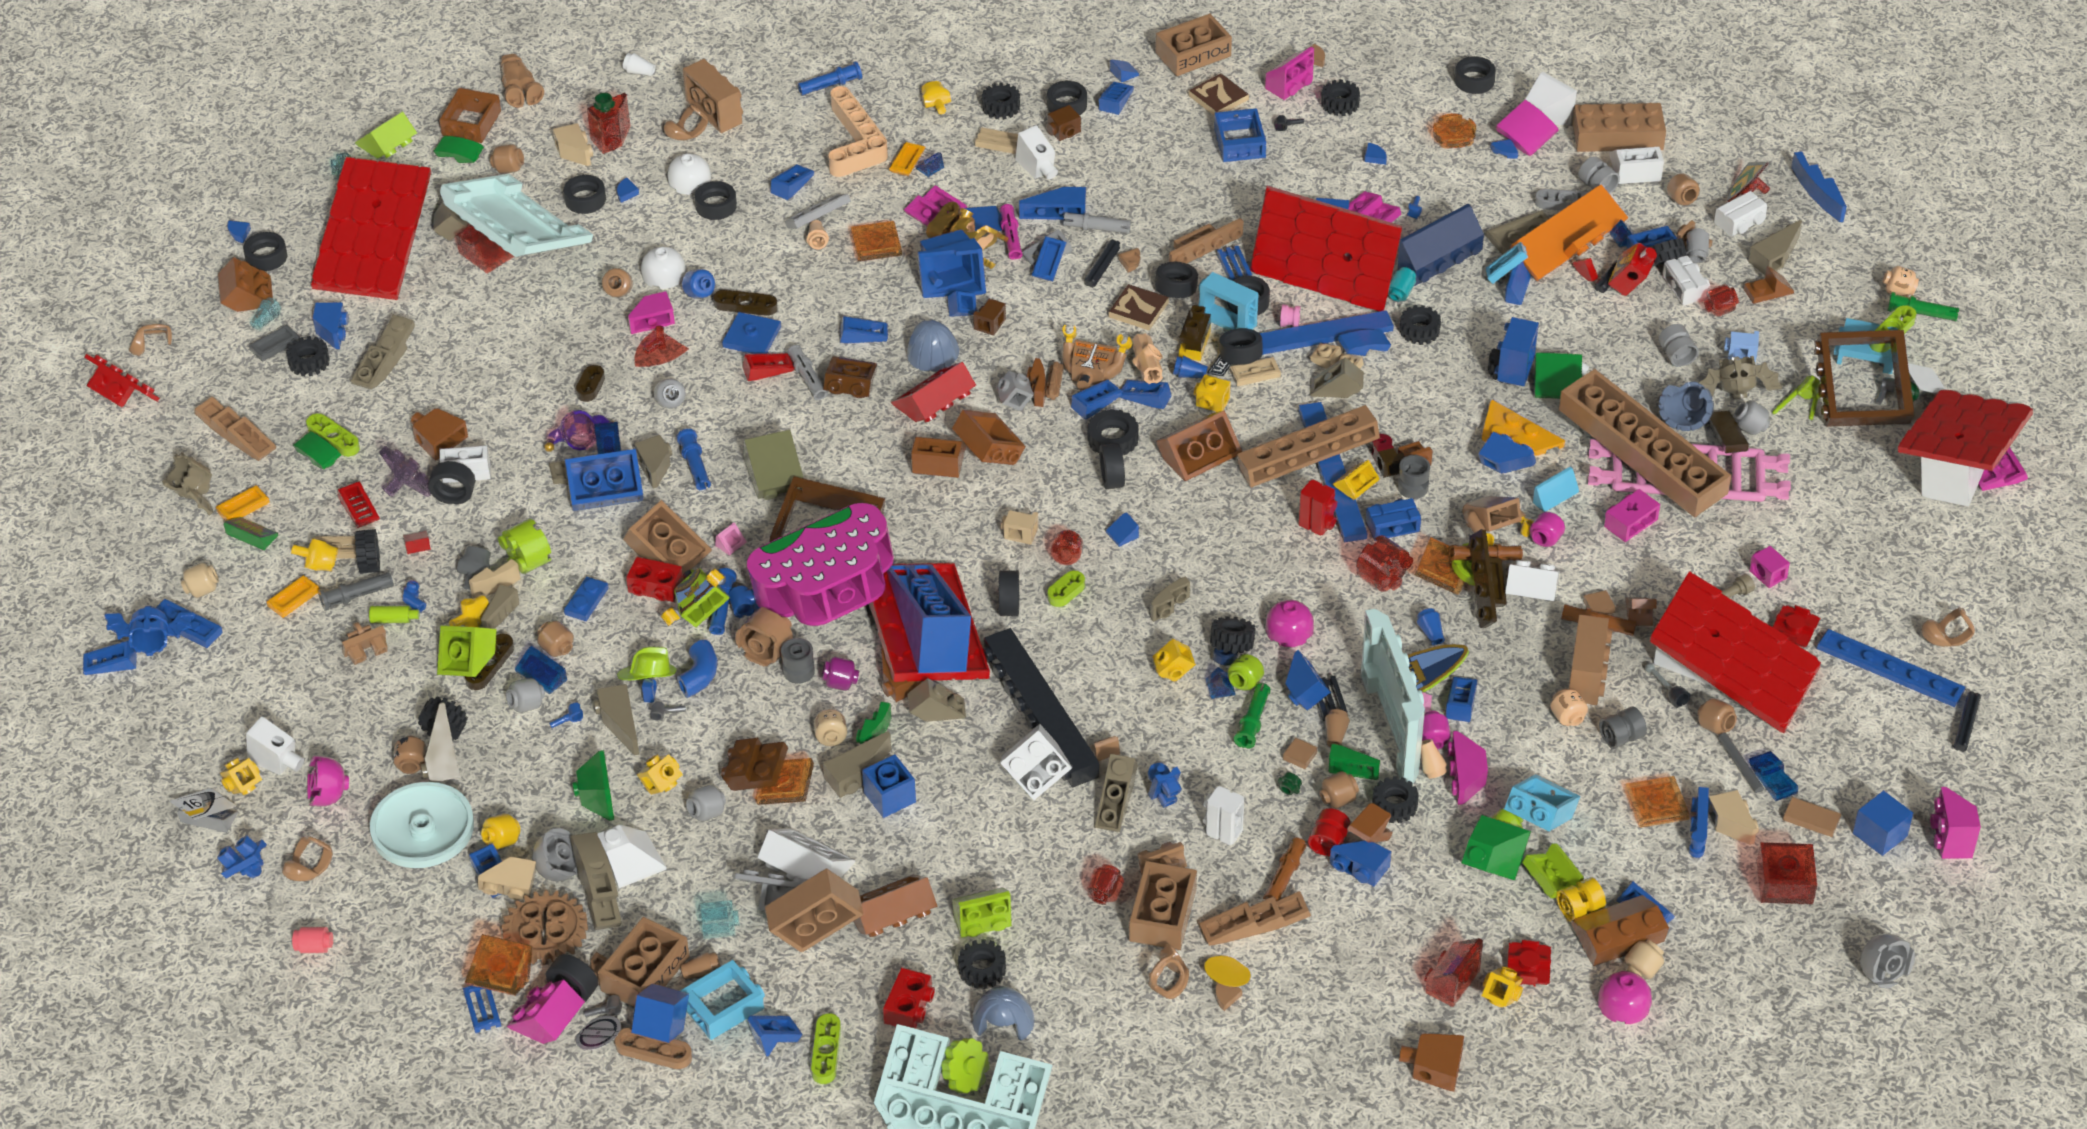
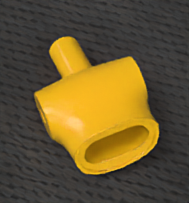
M931 81L924 84L921 88L924 107H936L939 114H944L946 112L944 104L951 102L949 90L944 88L940 81Z
M311 539L308 548L293 544L291 554L306 557L304 568L329 572L333 571L338 553V547L316 539Z
M480 595L475 598L462 600V614L450 620L449 625L480 627L481 618L489 605L488 599Z

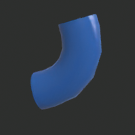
M708 640L697 641L691 646L689 656L693 660V666L690 670L677 676L679 687L686 698L694 696L705 689L716 676L718 659L712 644Z

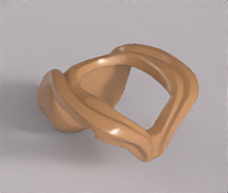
M690 104L678 123L672 120L665 123L664 132L668 137L675 140L685 141L696 138L705 130L708 118L696 105ZM696 111L702 119L693 131L688 132L684 128L685 121Z
M151 324L141 327L137 331L129 351L137 356L145 352L144 335L165 333L168 345H171V328L162 324Z
M1958 607V609L1945 616L1940 623L1932 619L1927 620L1922 625L1921 631L1924 638L1930 643L1941 647H1948L1966 643L1974 635L1975 628L1970 618L1966 615L1965 609ZM1962 616L1969 627L1961 635L1949 638L1945 633L1946 626L1952 620Z
M311 836L302 837L294 850L292 861L284 862L282 868L283 875L294 881H310L328 868L333 856L332 848ZM309 843H315L323 848L320 862L314 869H309L300 864V857Z
M1167 945L1160 951L1161 959L1153 967L1151 973H1149L1148 986L1165 998L1174 999L1186 988L1189 979V969L1177 951L1171 945ZM1165 966L1180 974L1177 983L1168 991L1157 985V979Z

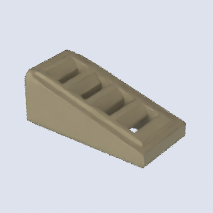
M503 585L498 587L481 618L482 628L496 629L520 604L517 589Z

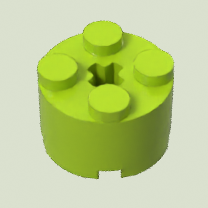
M530 518L503 531L502 535L498 537L501 548L506 550L509 556L507 562L511 559L517 562L519 571L522 574H526L550 562L552 559L548 557L551 554V548L541 528L538 530L534 528L533 525L536 522Z

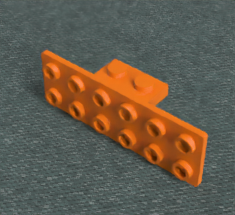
M1599 185L1514 242L1510 248H1513L1519 242L1526 247L1528 258L1522 262L1534 279L1539 281L1575 255L1581 256L1591 244L1596 246L1604 239V235L1625 222L1628 216L1603 185Z

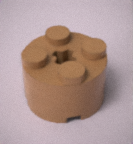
M760 607L736 632V644L738 648H743L746 652L744 656L749 661L763 667L768 666L771 663H775L781 657V647L783 644L793 639L792 623L788 618L781 617L773 611Z

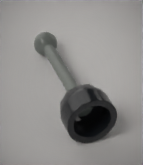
M1648 663L1645 665V670L1648 673H1652L1669 690V700L1676 708L1688 703L1691 695L1682 686L1672 687L1655 670L1654 664Z

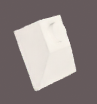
M1542 72L1525 100L1541 110L1555 125H1571L1577 90Z
M618 825L597 834L608 857L614 880L619 888L667 869L645 831Z

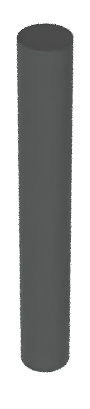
M1727 733L1720 734L1718 736L1719 741L1754 792L1763 791V785Z

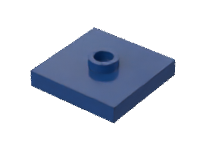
M738 312L722 342L723 348L751 354H767L781 328V321Z

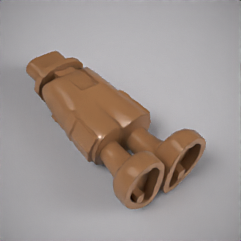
M516 54L502 56V82L506 90L504 95L508 104L516 108L523 107V92L529 106L539 103L544 97V88L540 83L535 82L532 73L527 69L522 59Z

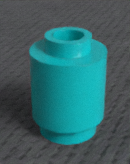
M1405 267L1396 271L1388 291L1389 297L1396 302L1407 300L1416 283L1415 272Z

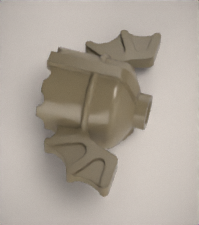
M1736 356L1732 357L1731 360L1720 359L1719 369L1708 368L1707 376L1698 382L1709 389L1712 397L1717 384L1721 382L1722 390L1733 394V399L1747 398V393L1757 386V378L1762 380L1767 390L1782 389V385L1778 380L1779 373L1771 371L1766 362L1755 365L1754 356H1750V358L1745 356L1742 359Z
M183 452L179 455H174L173 459L175 461L173 464L175 467L169 472L166 479L162 481L163 485L173 490L180 497L194 499L197 507L204 509L210 516L213 513L212 506L202 496V494H206L210 489L209 483L212 477L210 469L194 460L192 456H186Z

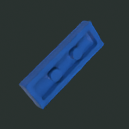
M164 599L156 607L166 614L169 621L168 624L175 620L179 612H191L167 599ZM195 614V618L191 622L192 629H186L180 635L208 648L223 632L221 626Z

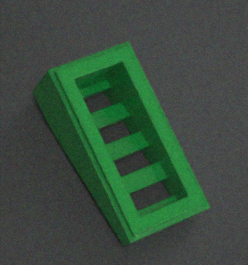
M1332 743L1328 772L1335 774L1343 771L1347 775L1352 774L1353 777L1378 780L1380 760Z

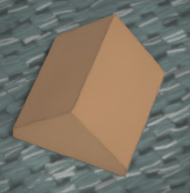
M1116 736L1089 744L1098 761L1109 758L1110 754H1120L1119 740Z

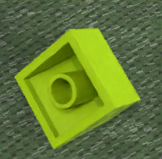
M402 111L356 141L355 144L377 159L383 155L387 159L397 152L395 147L401 145L403 148L413 142L411 137L417 134V132Z
M440 626L437 675L476 677L495 654L497 629Z

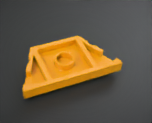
M1490 401L1482 433V441L1487 442L1493 432L1499 435L1506 434L1514 442L1520 445L1526 444L1532 448L1534 456L1545 454L1546 450L1558 447V449H1561L1565 446L1564 439L1496 401Z

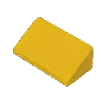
M1368 459L1355 465L1336 480L1333 485L1352 500H1355L1378 482L1380 478Z

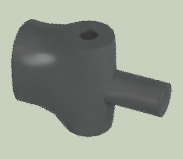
M474 546L466 547L465 553L459 559L457 572L466 575L463 585L464 589L470 590L469 580L474 575L480 573L485 568L490 569V551Z

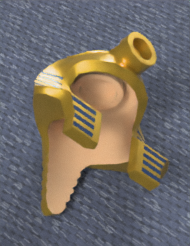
M961 208L959 219L950 229V232L962 229L970 239H976L982 247V251L995 244L997 238L1006 242L1009 239L999 231L986 225L975 231V220L972 217L974 213L964 208ZM987 232L990 233L988 236L982 237V236L985 235ZM983 257V263L986 267L990 269L995 267L996 264Z

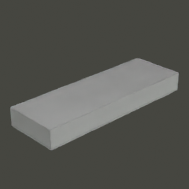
M836 194L786 219L785 224L787 228L797 229L851 202L848 194Z

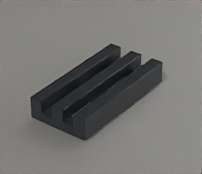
M1330 676L1329 680L1326 677H1321L1329 691V686H1332L1339 709L1348 714L1336 676ZM1329 693L1326 698L1330 710L1336 709L1332 694ZM1322 699L1317 705L1322 720L1325 721L1328 713Z

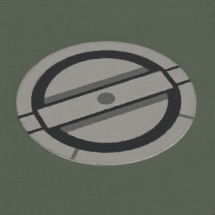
M602 1016L589 1021L576 1036L577 1046L584 1050H594L607 1045L620 1032L621 1023L619 1019L613 1016Z

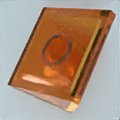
M482 934L465 984L516 996L530 980L533 947Z

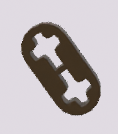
M590 365L583 371L576 385V394L580 401L589 402L597 397L605 381L604 369L601 366Z

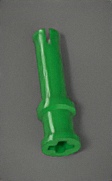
M1891 292L1887 310L1889 312L1896 310L1900 306H1910L1916 310L1917 314L1952 320L1954 322L1957 321L1959 307L1916 300L1917 297L1913 295L1906 297Z
M1258 683L1255 686L1247 713L1240 719V729L1233 738L1235 744L1239 747L1250 749L1255 746L1256 733L1260 731L1262 726L1260 718L1271 691L1267 684H1264L1262 691H1260L1262 683Z

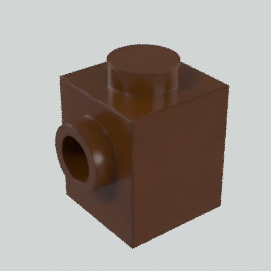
M1070 105L1048 114L1047 131L1059 141L1071 138L1081 132V116Z

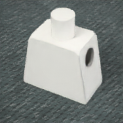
M1033 126L1018 133L1015 160L1034 179L1043 175L1047 179L1054 178L1058 173V170L1054 167L1055 151L1038 126Z
M261 716L246 733L247 758H250L255 764L278 775H281L287 767L296 772L302 767L304 758L295 754V740Z

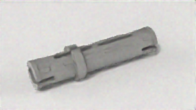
M1065 212L1064 226L1080 227L1087 231L1088 229L1130 233L1131 220L1090 216V213L1081 215Z
M800 345L791 346L788 349V354L794 362V368L797 373L801 374L814 399L818 401L826 398L828 393L826 390H823L824 387L812 368L810 358L805 356Z

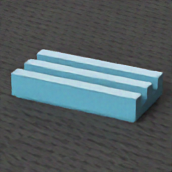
M1519 242L1486 267L1488 280L1492 284L1528 258L1526 247Z

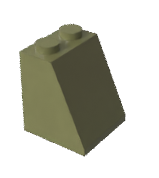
M791 430L744 440L743 459L758 499L771 500L776 498L778 494L787 493L794 476L804 479Z

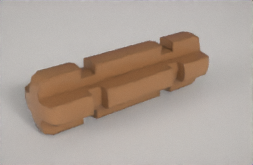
M1057 361L1050 366L1045 393L1046 397L1051 398V400H1055L1059 396L1062 373L1064 371L1063 364H1059Z

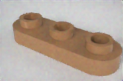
M632 1028L620 1030L614 1039L617 1052L627 1057L673 1069H683L692 1061L690 1045L680 1040L673 1039L667 1043L631 1033ZM633 1043L631 1046H626L625 1044ZM653 1049L658 1050V1051L655 1052V1053L650 1052V1051L653 1050Z

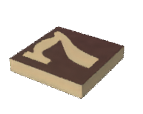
M1222 73L1189 90V97L1213 115L1216 112L1229 111L1249 100V94Z
M1128 284L1109 310V318L1150 331L1168 305L1169 297Z

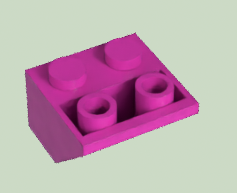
M1309 47L1297 52L1266 73L1265 89L1285 100L1295 95L1304 86L1310 85L1313 81L1314 48Z
M1941 787L1939 797H1935L1934 800L1935 813L1930 816L1931 829L1936 830L1934 836L1935 849L1940 850L1941 859L1973 858L1981 828L1977 806L1948 787Z
M565 980L554 983L549 982L541 987L536 986L527 994V1001L524 1005L519 1006L512 1013L511 1017L513 1019L507 1027L542 1044L552 1042L559 1037L585 1001Z

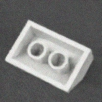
M792 828L768 830L758 855L759 859L766 862V867L776 871L782 870L792 880L794 877L810 879L826 868L842 878L855 862L854 859Z

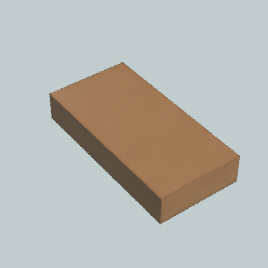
M1792 797L1783 820L1833 837L1841 819V813Z

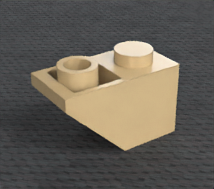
M578 123L553 129L555 146L560 158L585 166L591 165L590 157H593V150L591 144H587L586 132L581 131Z
M1738 790L1709 796L1708 817L1715 831L1746 844H1754L1756 834L1759 832L1758 823L1755 818L1752 819L1747 801L1741 798Z
M510 856L479 875L478 890H482L483 893L488 895H497V893L508 895L509 898L514 900H522L525 895L530 898L536 874V861Z

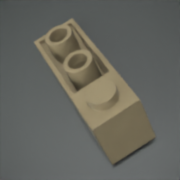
M1802 220L1789 224L1784 229L1772 233L1762 241L1754 243L1750 248L1749 263L1764 275L1767 266L1775 271L1783 268L1800 237Z
M1110 754L1095 828L1120 832L1138 769V763L1135 758Z

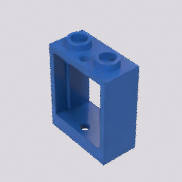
M1257 108L1214 113V130L1223 162L1266 158V138ZM1251 128L1253 130L1254 137L1225 140L1223 132Z

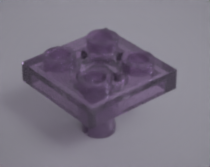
M384 446L379 451V454L394 473L387 483L382 486V489L389 496L394 497L404 484L426 497L431 495L428 488L429 478L423 472H420L418 462L411 457L407 459L398 449L393 451Z

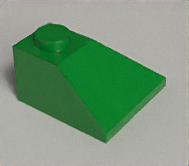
M601 750L576 771L577 781L573 782L575 797L580 796L581 806L612 821L614 820L606 760L604 750Z
M1481 815L1469 838L1461 863L1515 880L1531 831Z

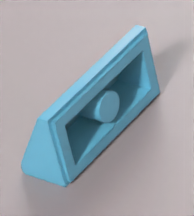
M1568 467L1535 486L1533 503L1543 512L1548 511L1579 492L1573 468Z

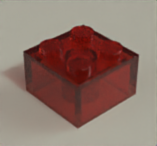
M1760 842L1757 857L1760 902L1813 904L1817 890L1813 844Z

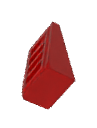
M788 353L745 354L742 366L747 381L759 380L794 371V366Z
M360 481L338 489V498L357 528L380 520ZM356 496H359V498H356V499L351 500V501L349 500V499H351V498H354V497H356ZM363 502V504L357 505L355 507L352 506L354 504ZM367 508V510L356 513V511ZM367 514H371V516H369V517H366V518L361 519V520L359 519V517L365 516V515H367Z

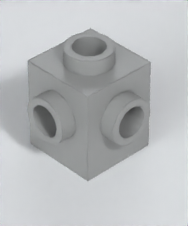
M1010 370L999 380L996 386L1002 404L1022 411L1034 395L1027 376Z

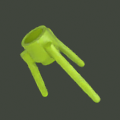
M1813 375L1807 376L1772 411V414L1779 412L1798 394L1804 399H1813L1809 419L1812 420L1820 398L1818 393V387L1821 384L1820 380Z

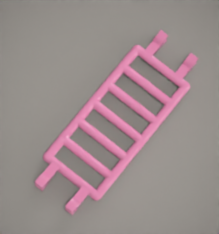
M1590 439L1589 458L1612 457L1613 471L1590 466L1588 485L1612 484L1615 491L1635 492L1641 489L1647 494L1665 495L1653 484H1646V479L1638 472H1636V483L1622 482V460L1599 441ZM1692 444L1702 453L1708 454V457L1716 464L1717 455L1732 456V490H1729L1728 495L1722 499L1763 502L1766 496H1775L1778 499L1789 500L1791 481L1765 482V469H1774L1777 472L1788 473L1790 454L1765 456L1764 450L1757 448H1748L1747 452L1726 454L1721 446ZM1741 457L1755 458L1756 492L1741 490Z

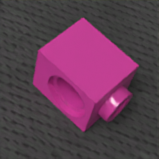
M1768 546L1752 555L1749 571L1765 586L1771 588L1787 579L1790 562L1773 547Z

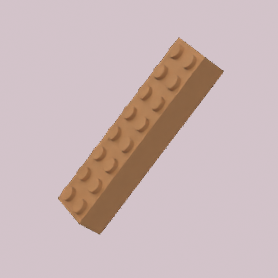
M1593 369L1561 391L1559 411L1694 518L1728 495L1731 475L1596 369Z

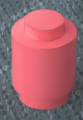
M301 927L300 930H294L293 932L294 951H300V953H327L328 948L333 946V933L329 932L327 927Z

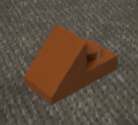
M1769 266L1766 267L1765 279L1745 283L1743 288L1753 304L1794 294V290L1786 278Z
M1625 597L1627 618L1637 621L1636 626H1653V609H1657V599L1650 597Z
M1370 803L1349 825L1347 830L1367 842L1389 841L1393 831L1387 829L1386 826L1391 818V814L1374 803Z

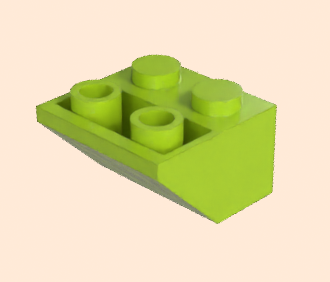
M1003 887L952 899L953 915L961 938L968 936L976 937L981 933L993 930L1002 931L1006 927L1012 926L1011 894L1009 890Z

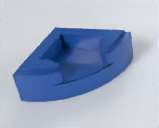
M1508 139L1491 143L1490 149L1495 154L1505 155L1509 159L1518 158V151L1512 140Z
M1368 142L1365 162L1386 165V152L1380 146Z
M628 178L623 179L617 187L620 203L639 195V188Z
M229 220L228 231L237 242L244 243L251 229L250 223Z
M644 679L642 684L644 702H654L658 686L656 680Z

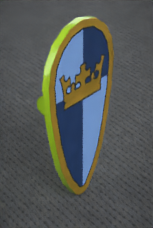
M1447 644L1409 654V670L1415 673L1417 690H1421L1424 693L1452 674L1468 656L1469 650L1467 646Z

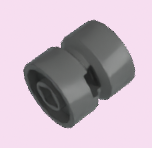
M1409 455L1401 460L1399 465L1398 491L1404 497L1418 499L1427 494L1429 489L1430 463L1426 458L1419 455Z
M793 638L786 641L781 647L783 675L789 682L795 684L805 683L812 679L815 674L813 646L808 640Z
M1634 706L1619 711L1618 715L1614 714L1602 718L1599 722L1601 736L1611 749L1621 747L1628 741H1635L1647 734L1645 719L1642 713Z

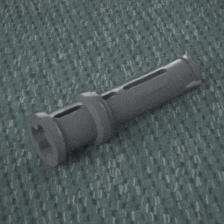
M386 572L353 584L345 585L341 583L333 589L326 591L318 590V595L324 611H327L329 607L341 603L346 605L351 599L394 587L390 572Z

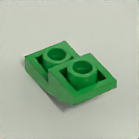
M443 136L434 153L437 157H454L458 163H474L479 158L484 147L482 144L469 139Z
M312 431L293 445L298 453L308 457L313 465L323 470L331 467L341 456L335 447Z
M881 702L879 710L874 711L872 720L865 719L863 728H859L857 731V743L861 745L886 732L892 719L891 703Z

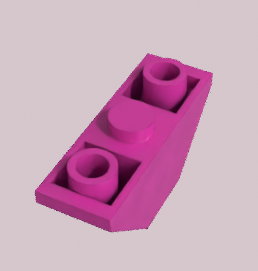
M1453 731L1452 741H1448L1447 746L1448 757L1453 756V761H1450V776H1455V780H1452V796H1457L1458 805H1463L1486 785L1488 773L1487 757L1484 748L1459 731Z

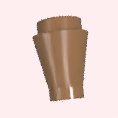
M1333 709L1325 717L1327 745L1329 747L1332 746V743L1342 746L1343 738L1350 723L1347 712Z
M709 951L680 965L685 980L704 977L721 967L717 953H709Z

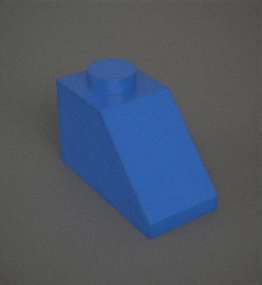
M1297 650L1294 653L1285 684L1290 690L1288 696L1296 706L1301 704L1308 711L1331 692L1311 662Z

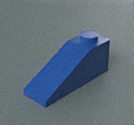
M1061 187L1019 200V219L1065 220V212L1081 215L1086 213V187Z

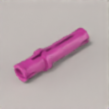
M1005 204L1001 206L1000 213L1002 216L1001 228L1005 232V236L1009 238L1006 242L1008 255L1011 260L1020 259L1023 254L1017 230L1019 223L1015 218L1014 207L1010 204Z

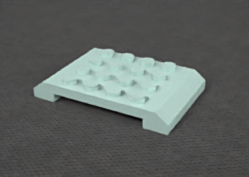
M510 174L441 185L440 194L445 206L515 257L592 242L593 234L579 224L571 226L565 224L521 192L523 183Z
M1377 609L1365 610L1361 678L1367 694L1378 693L1400 752L1397 753L1396 759L1398 776L1400 779L1401 777L1406 778V782L1410 780L1414 784L1419 775L1425 712L1423 694L1421 690L1416 688L1415 673L1409 670L1408 655L1402 652L1400 635L1395 634L1389 616Z

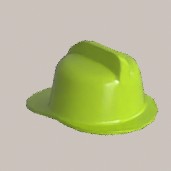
M644 647L635 653L631 666L621 669L617 673L618 679L628 681L651 677H668L675 674L677 669L669 662L667 648Z

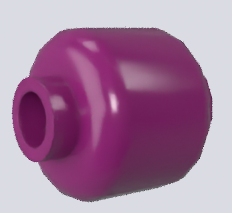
M834 656L829 661H825L821 680L825 681V685L828 688L847 691L852 684H857L859 670L855 669L853 660Z

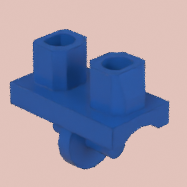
M1154 763L1148 770V778L1152 782L1148 796L1151 800L1158 798L1163 808L1176 803L1178 800L1176 795L1182 790L1178 782L1181 774L1178 767H1174L1170 772L1165 764Z
M246 835L240 838L235 845L238 853L230 846L224 847L217 856V859L224 866L221 874L226 879L239 871L243 876L247 875L250 878L258 877L262 872L261 866L264 864L260 852L267 844L262 839L255 843Z

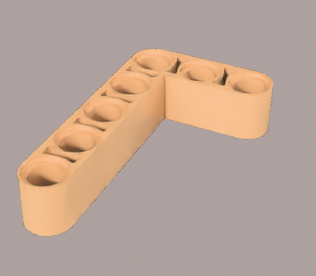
M834 87L830 92L832 111L856 142L829 152L830 174L842 177L886 161L888 149L885 136L847 87Z

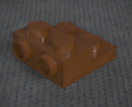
M832 356L825 373L823 390L837 395L842 393L851 394L855 398L869 397L878 363Z
M758 737L736 740L734 747L728 749L729 762L721 770L722 779L730 790L733 791L776 786L788 746L784 741L762 744Z

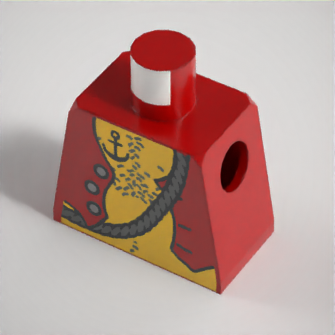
M1637 243L1621 253L1608 285L1622 295L1627 296L1649 275L1654 260L1657 257L1656 251L1651 247L1647 248L1641 243Z

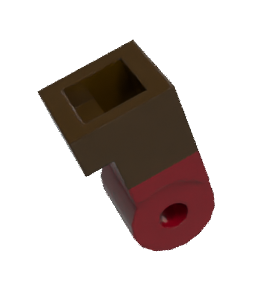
M1379 434L1380 438L1372 441V457L1383 478L1398 475L1400 462L1405 455L1403 452L1396 453L1392 445V438L1389 435Z

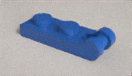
M1698 787L1697 797H1692L1691 812H1696L1695 817L1691 816L1690 832L1693 833L1691 835L1692 844L1689 847V854L1695 858H1700L1704 855L1707 841L1709 788Z

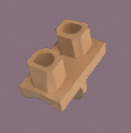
M359 622L353 623L354 631L347 633L348 640L342 642L344 657L349 656L354 665L367 660L364 649L371 647L375 656L383 654L388 650L386 631L383 625L371 629L370 625L361 627Z
M1169 841L1153 852L1144 850L1138 853L1141 876L1146 861L1183 868L1187 867L1184 857V845L1181 842L1173 844Z

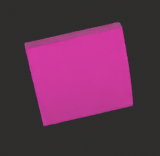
M1524 100L1496 125L1497 132L1512 140L1515 147L1528 156L1534 154L1559 131L1558 127L1541 110L1527 100Z
M935 185L924 197L918 195L904 211L925 226H928L948 202H957L960 209L967 208V205Z
M1366 191L1349 203V210L1391 223L1401 215L1400 207L1383 203L1381 195Z
M2009 447L1993 471L1984 470L1978 485L1982 491L2023 482L2028 479V476Z

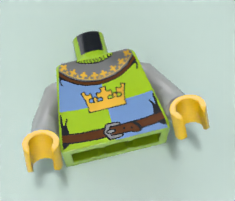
M701 568L687 570L683 574L684 581L674 590L676 595L674 609L672 607L667 609L660 617L668 626L682 619L687 620L694 627L699 626L730 599L729 595L720 586L726 582V576L716 568L707 572Z

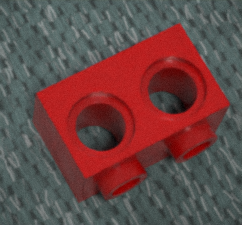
M636 557L626 576L628 593L670 602L675 601L676 595L674 590L684 581L682 566Z
M901 968L883 1007L884 1024L895 1027L899 1024L916 1029L918 1023H923L926 1015L925 1006L927 1002H932L935 994L931 975Z

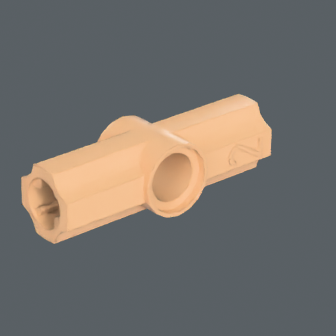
M1146 333L1137 334L1132 339V347L1135 353L1132 362L1141 371L1144 381L1148 384L1159 383L1163 378V370L1159 362L1163 356L1154 346L1149 335Z

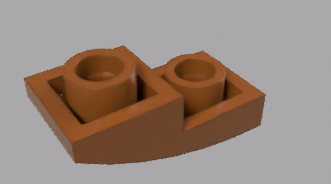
M1035 358L1033 367L1029 366L1027 378L1030 380L1034 394V405L1044 407L1046 396L1045 371L1040 358Z

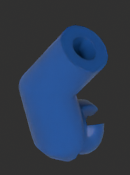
M410 580L407 582L406 587H404L402 600L406 605L414 610H419L421 613L426 609V603L418 598L419 583Z

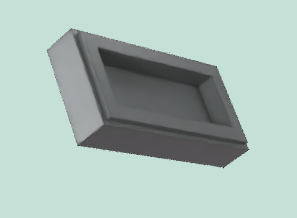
M285 325L250 344L249 349L263 362L287 349L289 344L293 345L292 342L294 340L299 342L300 336L288 325Z

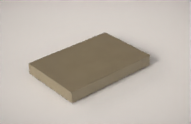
M1541 210L1486 231L1485 236L1503 255L1511 249L1510 246L1550 218Z

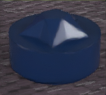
M1215 648L1213 660L1218 664L1231 665L1238 658V651H1236V654L1232 653V651L1226 653L1223 652L1224 649L1219 651Z

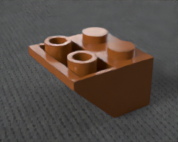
M233 257L218 273L220 304L237 312L273 307L271 275L267 272L251 266L246 261Z
M915 437L911 453L912 473L959 478L967 445L963 441Z

